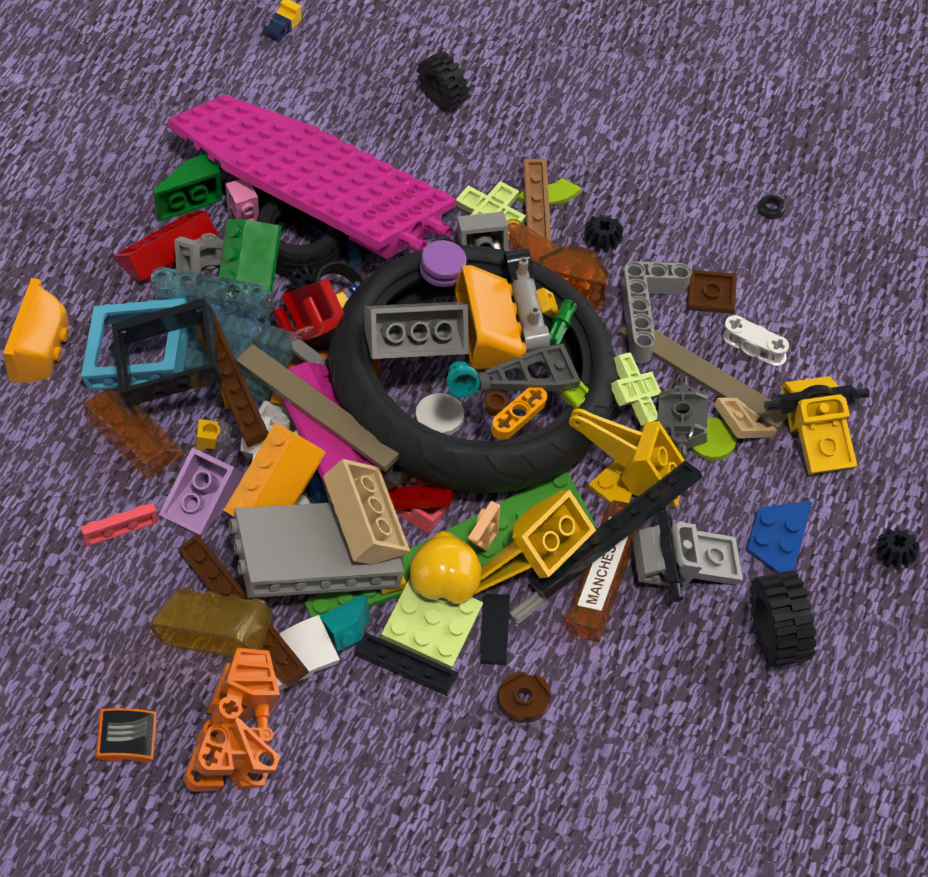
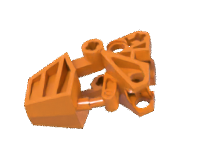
M237 648L231 663L225 665L206 711L212 714L211 719L206 721L196 737L197 746L191 754L183 776V781L189 790L195 792L219 791L224 786L223 776H230L239 790L263 787L268 773L275 772L280 755L268 746L274 735L272 730L268 728V720L270 719V711L276 705L280 693L269 651ZM255 718L258 728H249L243 721ZM210 752L211 760L206 761L205 758ZM263 754L268 755L272 759V765L266 766L260 763L259 756ZM196 771L200 773L199 782L194 781L193 775ZM248 773L261 774L262 778L260 781H253L249 778Z

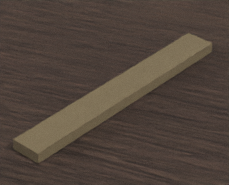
M625 324L619 331V336L628 341ZM654 329L655 344L652 356L681 374L688 376L689 379L720 398H738L749 409L760 415L758 421L768 427L773 425L779 431L787 422V414H782L779 410L765 411L764 402L772 400Z
M254 344L236 359V364L384 472L398 460L399 453L380 443L351 414Z

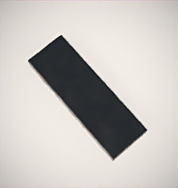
M484 594L481 664L507 665L510 595Z

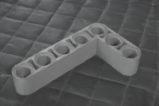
M638 261L629 262L625 265L621 290L629 352H631L635 362H649L655 344L649 294L685 293L692 274V270L688 265L683 263Z

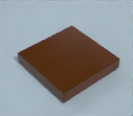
M692 270L687 310L735 314L737 274Z

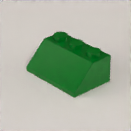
M227 219L217 289L235 295L272 296L282 226L251 220Z

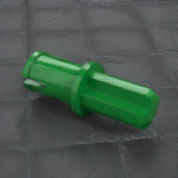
M564 299L557 315L552 318L553 324L549 331L550 345L560 344L566 329H569L571 326L570 320L577 309L576 303H573L572 307H570L573 302L572 300Z

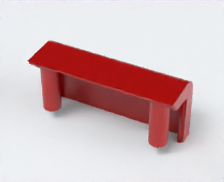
M328 278L281 295L295 323V329H293L283 306L272 311L284 336L282 347L291 345L297 339L304 341L336 328L344 314Z

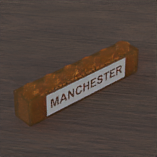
M613 500L610 509H606L604 512L603 523L629 503ZM641 526L593 562L588 569L583 570L581 589L576 590L573 600L574 608L568 611L566 617V625L569 626L570 635L600 643L634 548L632 538L640 530Z

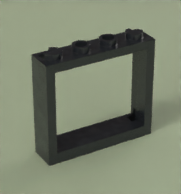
M205 298L112 324L119 392L127 407L222 381L213 313ZM204 322L210 364L132 385L128 353L129 343Z

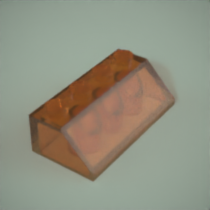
M103 390L84 403L86 420L147 480L186 454V451L139 405L127 407L119 391Z

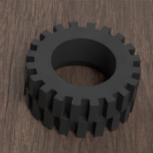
M794 570L754 577L749 590L751 593L749 601L752 605L750 612L754 620L752 623L753 628L756 630V637L760 643L761 651L764 653L765 661L768 662L770 667H777L812 660L816 652L814 649L816 647V640L814 638L816 629L813 626L815 620L810 609L812 608L811 602L807 598L808 592L806 588H803L804 582L799 578V574L794 572Z

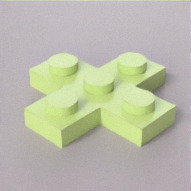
M501 181L488 195L467 186L456 201V207L471 215L504 212L508 224V234L512 236L526 222V215L511 208L512 204L518 199L519 191Z
M631 352L614 357L617 373L620 377V380L611 383L614 400L618 403L619 407L632 404L634 416L641 426L645 422L657 421L658 412L651 398L658 396L661 391L653 373L640 374Z

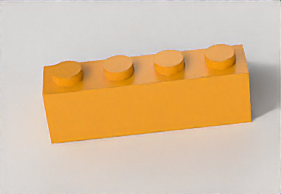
M275 422L224 511L234 516L235 508L296 505L326 452Z

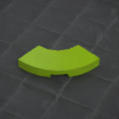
M563 178L556 183L549 184V206L569 202L581 192V187ZM525 189L519 194L517 200L525 204Z

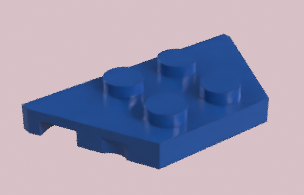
M805 501L760 507L747 552L755 559L761 560L767 568L773 569L777 573L794 570L812 502Z

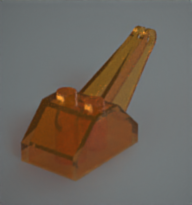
M510 219L507 221L508 239L517 250L529 248L532 261L549 268L561 276V278H564L588 300L594 310L603 312L607 298L609 272L591 249L573 245H566L560 248L525 226L519 220Z

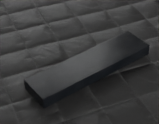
M365 632L354 651V656L445 696H448L459 676V673L367 632Z

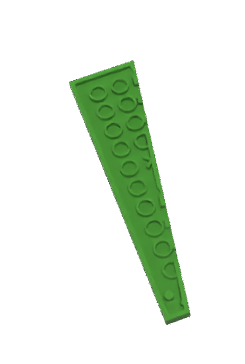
M566 470L554 478L536 484L498 503L500 505L499 533L487 552L468 540L469 535L477 524L479 514L445 531L454 534L457 538L469 544L477 554L482 568L514 541L512 538L514 523L529 508L559 491L570 490L595 529H597V526ZM430 539L410 548V552L403 555L402 567L406 584L410 578V564L413 556ZM521 552L514 558L520 557L521 555H523V553ZM380 589L321 593L306 601L305 608L310 618L317 615L321 616L363 594L366 595L370 608L399 598L404 589L382 594Z

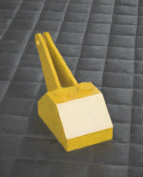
M574 409L569 419L570 426L581 432L625 467L621 479L633 495L640 496L685 461L659 421L645 422L641 430L636 431L583 409ZM681 495L670 502L668 506L677 507Z
M570 490L559 491L534 505L514 523L512 537L514 541L481 568V582L475 594L533 567L539 578L550 577L596 531ZM521 552L523 553V555H521L520 557H518V558H516L515 560H513V561L509 562L508 564L504 565L505 563H507L508 561H510L511 559H513L515 556H517V555L520 554Z

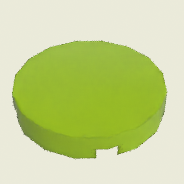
M709 417L707 418V442L690 449L693 454L704 458V460L720 461L732 454L736 446L737 437L724 420Z

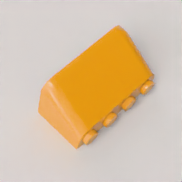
M461 265L455 287V296L457 302L468 304V356L471 367L474 369H487L516 357H522L523 354H526L525 342H521L520 338L522 329L521 323L516 320L517 306L516 303H512L513 290L511 283H508L507 279L475 266Z

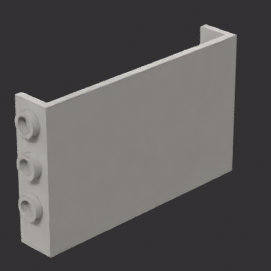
M333 503L235 508L234 518L230 519V533L235 534L234 553L239 555L240 558L238 560L239 575H243L248 598L400 588L404 573L402 567L403 555L373 565L353 561L345 536L342 533L339 519L334 511Z

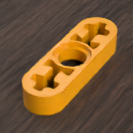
M527 388L493 418L491 425L492 435L498 439L505 440L515 434L544 408L547 400L546 391L543 388ZM521 409L526 415L516 416L513 410ZM509 420V423H508L507 428H506V427H502V426H504V425L507 423V421Z

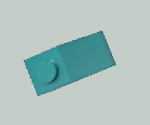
M363 594L320 616L337 652L361 641L370 618L367 597Z

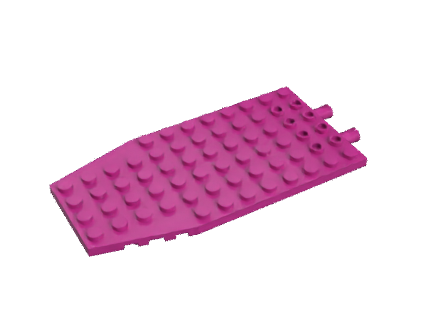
M225 94L168 119L167 127L185 141H193V147L198 151L205 150L208 153V158L213 162L218 160L221 163V168L226 172L349 235V240L386 259L406 248L414 252L424 250L427 246V241L423 239L433 233L438 236L450 237L453 227L441 222L442 214L455 208L457 199L449 196L445 191L431 187L425 181H419L407 172L394 168L390 163L374 158L370 153H364L356 149L352 144L338 140L336 136L327 134L314 125L300 122Z

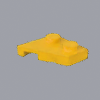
M615 460L588 484V488L619 512L629 504L632 493L621 479L625 467Z

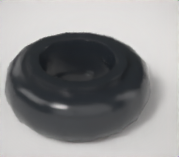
M765 195L758 202V210L765 218L778 219L784 215L786 204L777 195ZM772 203L775 204L778 208L771 209L768 208L766 205Z

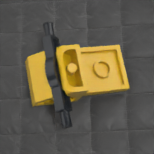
M830 376L790 381L780 386L782 394L779 395L778 400L764 402L766 412L779 410L782 414H787L790 432H799L808 475L857 467L847 424V418L850 417L847 405L855 404V399L869 398L870 391L867 387L862 389H855L852 385L838 387Z

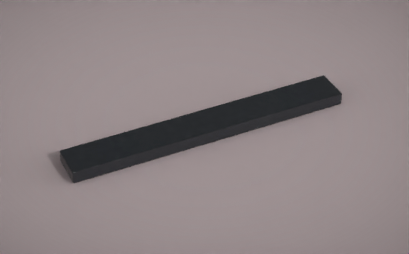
M686 460L597 528L550 577L539 578L537 575L530 580L532 587L546 599L700 480L703 477L701 471Z

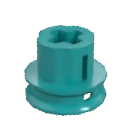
M457 361L449 367L446 384L453 396L466 398L478 390L480 379L474 368L470 367L466 362Z

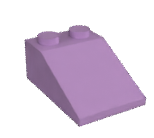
M192 447L159 515L202 536L229 502L244 473Z

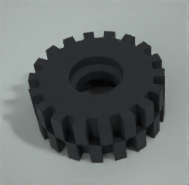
M439 51L418 64L417 72L420 74L418 75V80L421 81L420 86L424 88L426 97L429 96L430 100L437 107H440L441 111L448 112L467 101V98H469L467 93L469 92V87L466 84L468 82L463 77L465 75L463 70L460 71L459 64L457 62L454 63L452 56L448 57V53Z

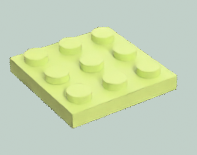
M409 578L381 634V639L452 670L482 608L483 602L472 597L461 604L452 603L442 597L437 600H431L423 597L411 583V578Z

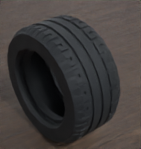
M276 197L264 205L258 214L257 222L282 226L281 231L290 225L309 224L321 229L324 233L320 240L306 245L288 244L280 239L275 273L281 276L294 277L292 269L297 268L300 270L301 265H307L308 268L315 266L316 272H318L324 265L330 262H339L344 255L346 246L345 233Z

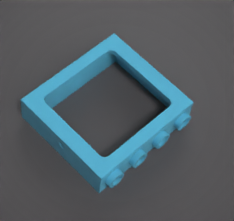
M174 298L94 306L81 374L87 388L95 390L119 388L117 366L98 367L105 324L117 323L187 303L186 299ZM190 326L168 332L163 361L130 365L132 385L184 370Z

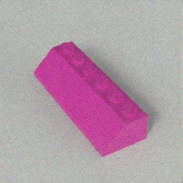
M304 362L288 369L340 406L332 387L329 370L325 365ZM283 399L301 437L326 452L317 467L325 486L326 483L323 476L342 459L376 466Z

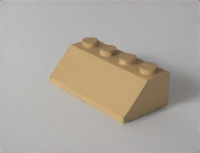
M346 459L340 460L323 478L353 561L373 565L408 554L410 549L379 467Z

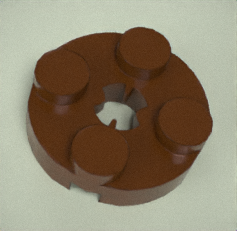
M516 672L503 680L499 690L498 704L502 712L515 722H533L543 717L549 709L551 690L541 676L536 674L534 676L525 675V672ZM525 693L526 695L528 693L530 695L529 700L521 701L519 694Z

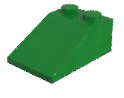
M208 153L188 159L153 190L157 222L222 201L220 171L216 163L208 158Z

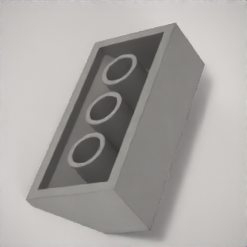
M442 302L364 306V331L371 359L469 354L468 304Z

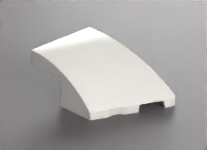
M319 615L304 620L280 633V636L309 671L300 680L312 677L314 672L339 663L340 659ZM274 671L279 691L287 688Z

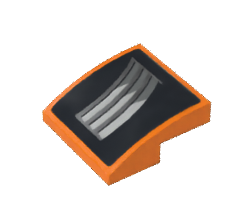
M129 708L101 709L99 712L95 759L110 762H122L124 759L152 762L157 712Z

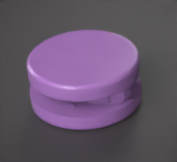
M438 240L431 242L422 252L419 266L420 273L432 285L439 287L453 286L457 283L460 266L466 265L465 252L460 246L450 241Z

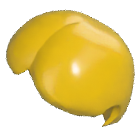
M448 531L437 532L432 539L424 543L415 553L410 564L411 583L423 597L431 600H437L442 597L452 603H464L475 594L481 582L482 569L477 554L469 544Z

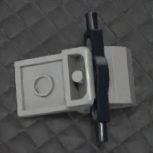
M668 505L657 513L659 525L639 530L632 538L638 582L670 586L674 602L683 600L681 588H685L693 578L739 585L743 581L736 537L697 531L696 524L673 523Z

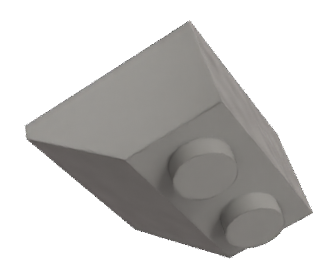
M504 212L457 216L459 245L484 246L509 251L508 224Z

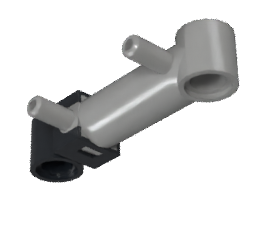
M528 248L504 251L505 272L508 275V283L512 285L514 302L517 306V315L522 329L521 341L525 342L526 352L540 347H550L549 330L547 325L544 324L536 294V275L530 250Z

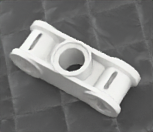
M733 315L726 319V330L723 334V339L726 343L770 365L780 366L785 363L787 359L785 353L789 349L787 339L766 330L762 326L751 323L741 316Z

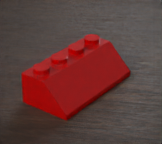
M206 211L188 212L112 257L134 281H142L144 283L155 277L154 273L160 269L165 271L175 265V239L184 237L196 240L206 233H212L215 236L219 235Z

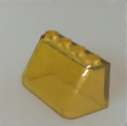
M184 587L182 590H176L156 612L149 627L163 645L233 657L237 648L262 649L273 613L266 606L267 603L261 599L253 598L252 600H246L236 595H228L226 597L211 591L200 593Z

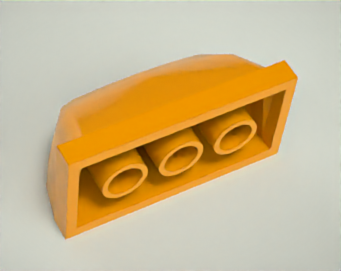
M31 278L3 352L8 381L37 382L49 378L55 361H60L62 342H67L69 319L66 309L54 295L42 288L40 279Z

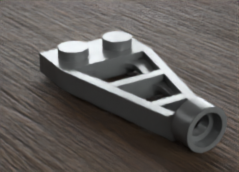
M564 344L540 347L523 354L522 357H516L487 369L485 372L477 373L480 379L478 393L492 390L525 391L527 388H543L545 391L556 392L578 388L580 385V379ZM541 362L549 378H533L527 367ZM518 369L523 380H507L504 372Z

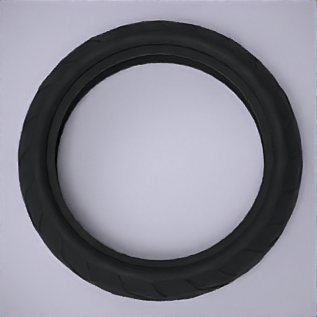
M458 245L465 252L466 265L475 266L505 279L508 278L504 267V250L484 246ZM423 250L389 262L367 277L354 290L343 307L344 314L337 327L332 330L328 357L332 387L337 402L342 409L351 414L380 443L399 453L398 460L393 464L395 468L420 481L445 489L475 493H501L528 488L562 474L584 457L595 444L581 432L570 426L569 419L574 410L571 405L561 416L544 428L529 435L502 441H475L457 438L431 429L418 422L390 398L376 375L364 331V306L417 304L433 298L455 296L456 284L449 287H439L427 282L420 273L419 266ZM532 261L536 275V290L545 288L553 293L558 310L564 299L573 301L570 307H572L573 303L577 305V309L570 320L571 326L569 329H566L560 344H564L580 381L589 389L588 393L584 396V402L577 409H583L610 420L616 404L611 383L618 380V373L613 359L616 355L608 331L592 305L580 292L549 268ZM512 294V298H511V299H512V303H515V302H514V297H513V294ZM542 313L544 324L547 325L550 331L553 324L552 318Z

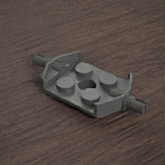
M683 376L679 377L678 387L659 393L658 421L680 454L682 453L684 460L687 459V449L707 442L708 394L691 388L688 376H685L684 383ZM679 410L688 411L685 414L678 413Z

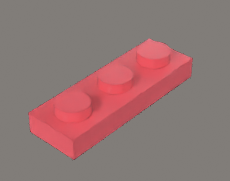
M151 503L140 505L123 513L113 514L111 517L99 521L89 522L87 525L81 526L84 544L87 547L158 523L157 511L154 504Z

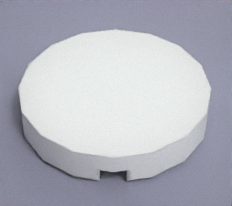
M431 394L423 398L417 405L416 420L431 429L452 435L463 424L464 409L462 404L449 394Z

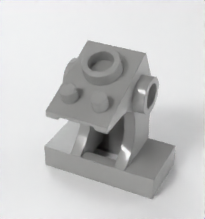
M212 233L203 234L201 238L196 240L184 237L175 239L177 283L192 288L201 286V268L214 269L217 265L221 264L224 241Z

